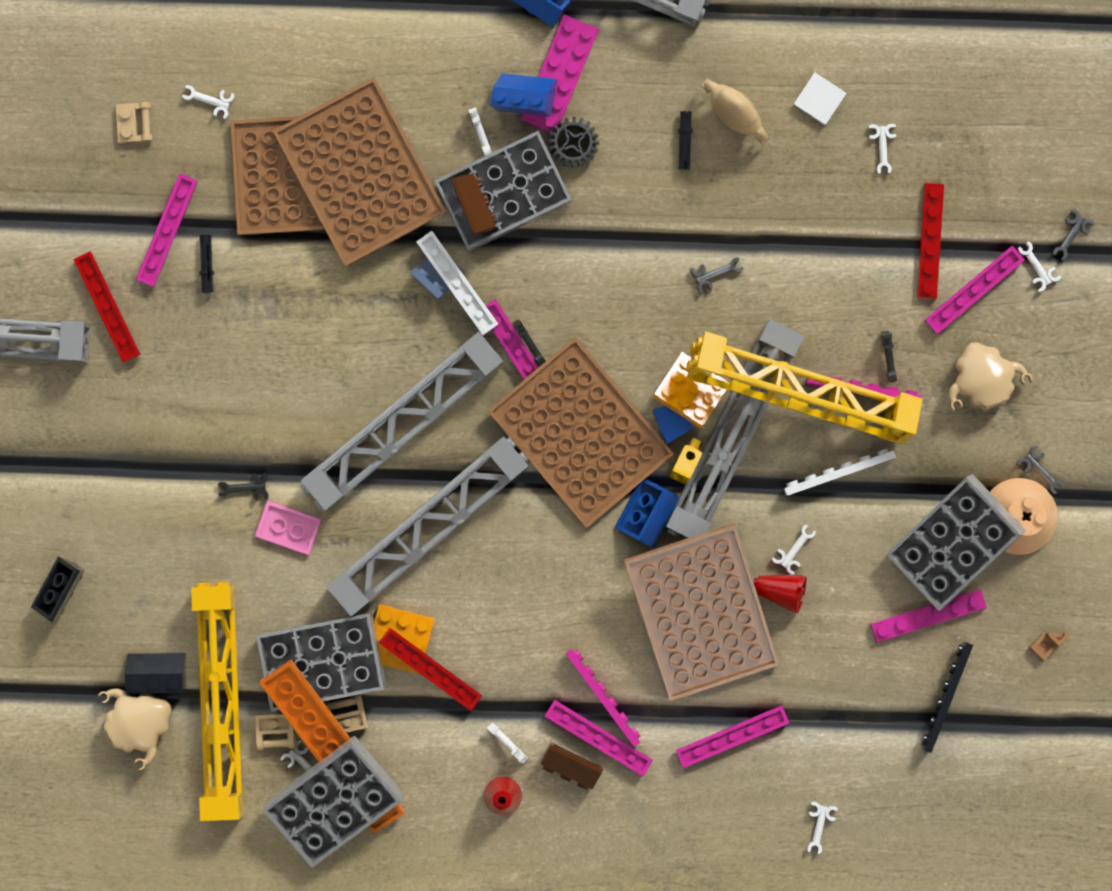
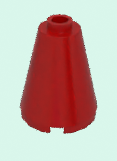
M759 575L758 578H754L753 582L757 595L793 613H799L803 603L801 600L806 590V576Z
M500 776L491 780L486 786L484 801L488 809L493 813L508 815L520 806L522 791L515 780ZM504 797L506 801H500L499 798Z

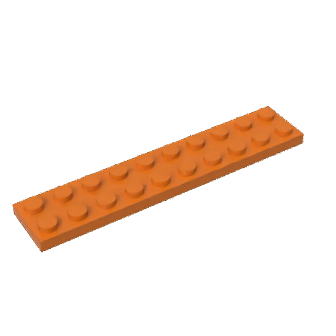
M289 660L260 680V685L318 762L350 739L292 660ZM398 804L369 825L368 828L374 834L402 816L405 810Z

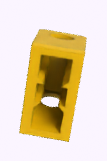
M692 438L689 446L685 445L682 448L669 474L670 478L684 485L688 483L702 455V452L699 451L702 445L700 440Z

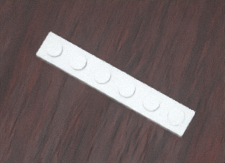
M433 231L419 239L417 244L481 334L484 336L498 326V322Z
M887 448L878 451V456L870 458V455L859 458L860 462L855 464L849 461L841 464V469L835 471L833 467L822 471L824 475L818 477L815 474L804 477L805 481L798 483L797 480L786 483L787 487L783 488L785 496L896 458L894 450L888 451Z

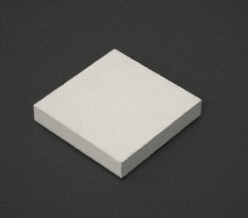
M814 72L793 105L823 125H826L846 95V92Z

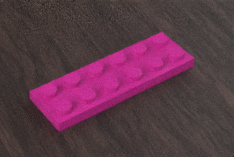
M563 15L538 76L557 79L551 117L522 114L520 121L546 132H557L552 127L555 125L559 128L558 121L563 119L599 28Z

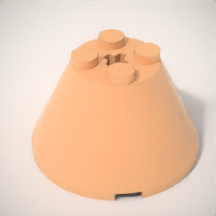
M1014 478L999 483L990 491L1026 530L1004 552L1016 555L1029 554L1041 549L1049 542L1057 527L1058 511L1052 495L1046 488L1030 479Z

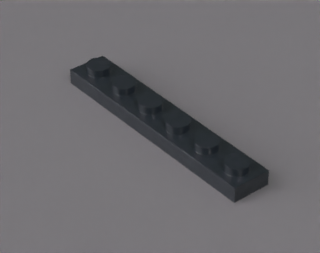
M963 642L962 645L959 644L956 650L958 657L956 662H952L949 668L951 675L949 680H945L942 686L944 693L942 698H938L935 704L937 711L935 716H931L928 722V727H930L928 734H924L921 740L922 749L932 753L973 648V645L967 642Z

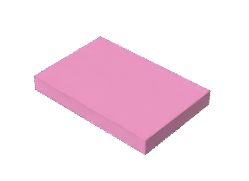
M267 501L255 537L309 556L322 519Z

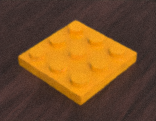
M682 352L653 398L701 429L726 389L686 379L687 372L685 368L691 357ZM712 374L713 378L726 381L720 376Z
M379 604L374 621L377 640L379 642L390 627L426 654L435 618ZM378 643L382 665L420 674Z

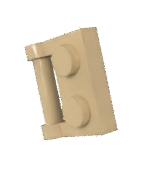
M150 102L116 104L118 143L153 141L152 134H150ZM136 110H141L143 135H138Z
M361 694L331 703L329 701L324 702L331 713L334 709L357 704L358 710L334 715L346 733L368 728Z
M283 714L255 716L256 745L258 750L275 747H289L290 749L297 747L295 730ZM288 733V739L264 740V735Z

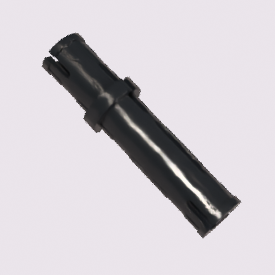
M680 111V128L678 129V133H680L678 169L690 170L691 134L693 133V129H691V111Z
M199 235L201 293H213V276L215 273L212 270V235Z

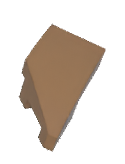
M1068 633L1041 634L1029 649L1041 661H1045L1070 635Z

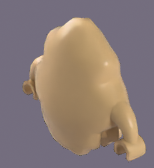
M708 78L700 85V87L706 90L707 94L710 92L712 107L724 125L744 135H755L754 139H757L762 146L770 139L762 127L758 111L747 96L730 86L718 85Z
M978 342L969 343L965 347L962 356L956 362L959 376L949 390L950 410L955 411L953 403H957L959 408H962V401L956 399L958 394L968 398L971 406L981 408L983 411L1006 403L1014 391L1012 380L1015 372L1021 375L1019 379L1021 385H1025L1023 377H1027L1030 383L1033 377L1020 363L1010 362L1001 358L997 348L985 346Z
M122 689L100 692L98 697L103 694L107 695V699L102 703H108L110 697L117 699L114 709L107 712L103 727L113 747L127 753H131L134 750L146 752L144 759L139 758L134 762L142 761L143 767L138 770L145 769L146 765L150 764L156 756L158 737L168 732L169 718L172 711L170 703L165 699L155 697L152 693H142L136 697L131 694H125V691Z

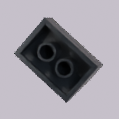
M58 556L31 608L51 622L58 621L85 570L77 564Z
M186 653L127 655L125 694L186 692Z

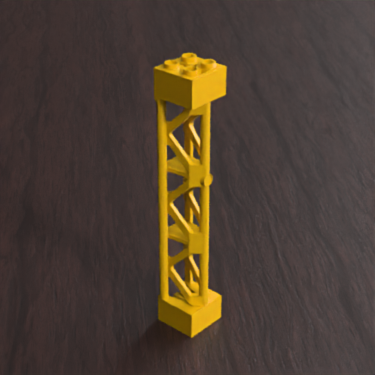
M706 331L700 337L698 336L696 342L690 346L689 354H691V359L686 364V379L705 385H713L866 432L901 445L916 435L922 398L902 392L896 397L875 392L789 365L784 361L772 360L727 346V338ZM736 357L767 367L749 376ZM730 362L732 363V365L734 366V368L736 369V371H737L738 373H736V372L734 371V369L732 368ZM712 374L729 378L731 383L713 378ZM772 374L770 383L762 381V379ZM794 375L824 383L825 385L807 394ZM788 380H789L790 383L793 385V387L795 388L796 391H794V390L792 389V387L790 386ZM750 387L768 390V394L752 390ZM830 392L828 401L819 398ZM851 392L882 401V403L865 412ZM843 393H844V395L846 396V398L848 399V401L850 402V404L853 406L854 409L850 408V406H849V404L847 403L845 397L843 396ZM778 394L789 397V401L778 398L776 396ZM808 404L826 408L825 412L814 408L808 407ZM886 410L885 418L876 416ZM839 412L842 414H846L847 417L843 418L833 414ZM866 422L875 423V424H878V425L883 426V428H882V429L875 428V427L866 425L865 423H866Z
M210 582L196 583V587L191 588L192 611H197L204 787V795L199 798L200 821L239 820L243 816L235 586L230 585L229 582H216L215 586H210ZM229 609L230 629L222 610ZM217 619H220L226 637L222 662H218ZM206 620L209 623L210 662L207 659ZM231 649V668H226ZM229 672H232V691L226 675ZM221 681L228 698L224 724H220L219 682ZM208 682H211L212 724H210ZM233 711L234 729H229L231 715ZM231 734H234V748H235V752L233 751V748H232V745H231V742H230V739H229V736H228V735H231ZM211 744H213L215 786H212ZM221 744H225L231 761L226 786H223ZM234 774H236V793L230 794Z

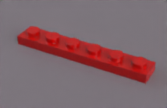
M924 183L917 298L937 299L944 184Z
M89 251L73 259L122 362L125 363L140 356L141 353L93 253Z
M390 627L378 642L470 711H472L482 697L480 693Z

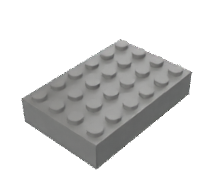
M539 131L434 180L468 252L572 202ZM474 173L475 178L479 176L483 185L480 188L482 195L486 194L491 204L487 207L490 213H495L498 221L495 224L496 229L477 237L472 232L451 180Z
M971 474L886 555L940 611L1026 530L983 484Z
M372 612L256 635L264 677L289 660H292L322 701L387 688ZM268 695L271 712L279 710Z
M354 735L266 801L262 811L313 868L402 801L404 793Z

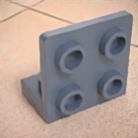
M428 258L418 268L415 267L410 272L439 301L450 290ZM458 266V268L464 275V271Z

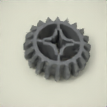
M573 116L572 122H569V118L566 117V124L559 120L560 128L555 125L552 127L553 130L557 131L556 133L549 132V136L554 139H549L548 144H554V146H550L548 149L549 151H556L552 154V158L559 156L557 159L558 164L564 160L563 166L567 167L568 162H571V168L574 169V163L578 162V167L581 168V161H584L586 165L589 164L587 157L594 159V155L591 152H598V149L593 147L599 145V141H593V139L598 138V134H592L595 131V127L588 129L589 121L583 125V118H580L579 123H577L575 116ZM568 128H579L584 132L575 135ZM563 132L567 141L559 148L557 141ZM588 137L590 144L584 153L580 144ZM570 138H572L573 140L579 139V142H577V147L574 145L568 146V143H570ZM573 150L579 157H568L563 153Z

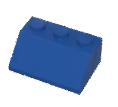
M512 0L552 27L558 22L572 2V0Z
M502 73L493 86L490 106L500 112L551 117L557 79Z
M644 479L636 486L615 528L653 548L680 497Z

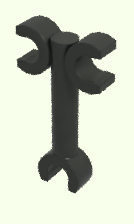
M519 319L512 324L539 366L546 362L544 357L534 344Z
M882 331L887 379L889 382L897 381L892 351L894 347L892 333Z
M253 473L252 479L255 483L228 485L225 482H219L218 486L223 485L226 490L224 493H218V495L226 496L229 492L255 491V500H258L260 492L264 493L266 500L269 498L265 483L268 478L267 473H263V479L260 481L257 479V474Z

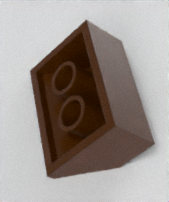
M474 173L451 179L474 236L477 237L496 229L495 224L498 221L495 213H490L487 207L491 204L487 195H482L480 188L483 185L479 176L475 178Z
M550 742L541 761L542 769L552 774L556 771L561 774L560 778L568 782L572 779L578 782L577 786L585 790L594 788L603 771L602 766Z

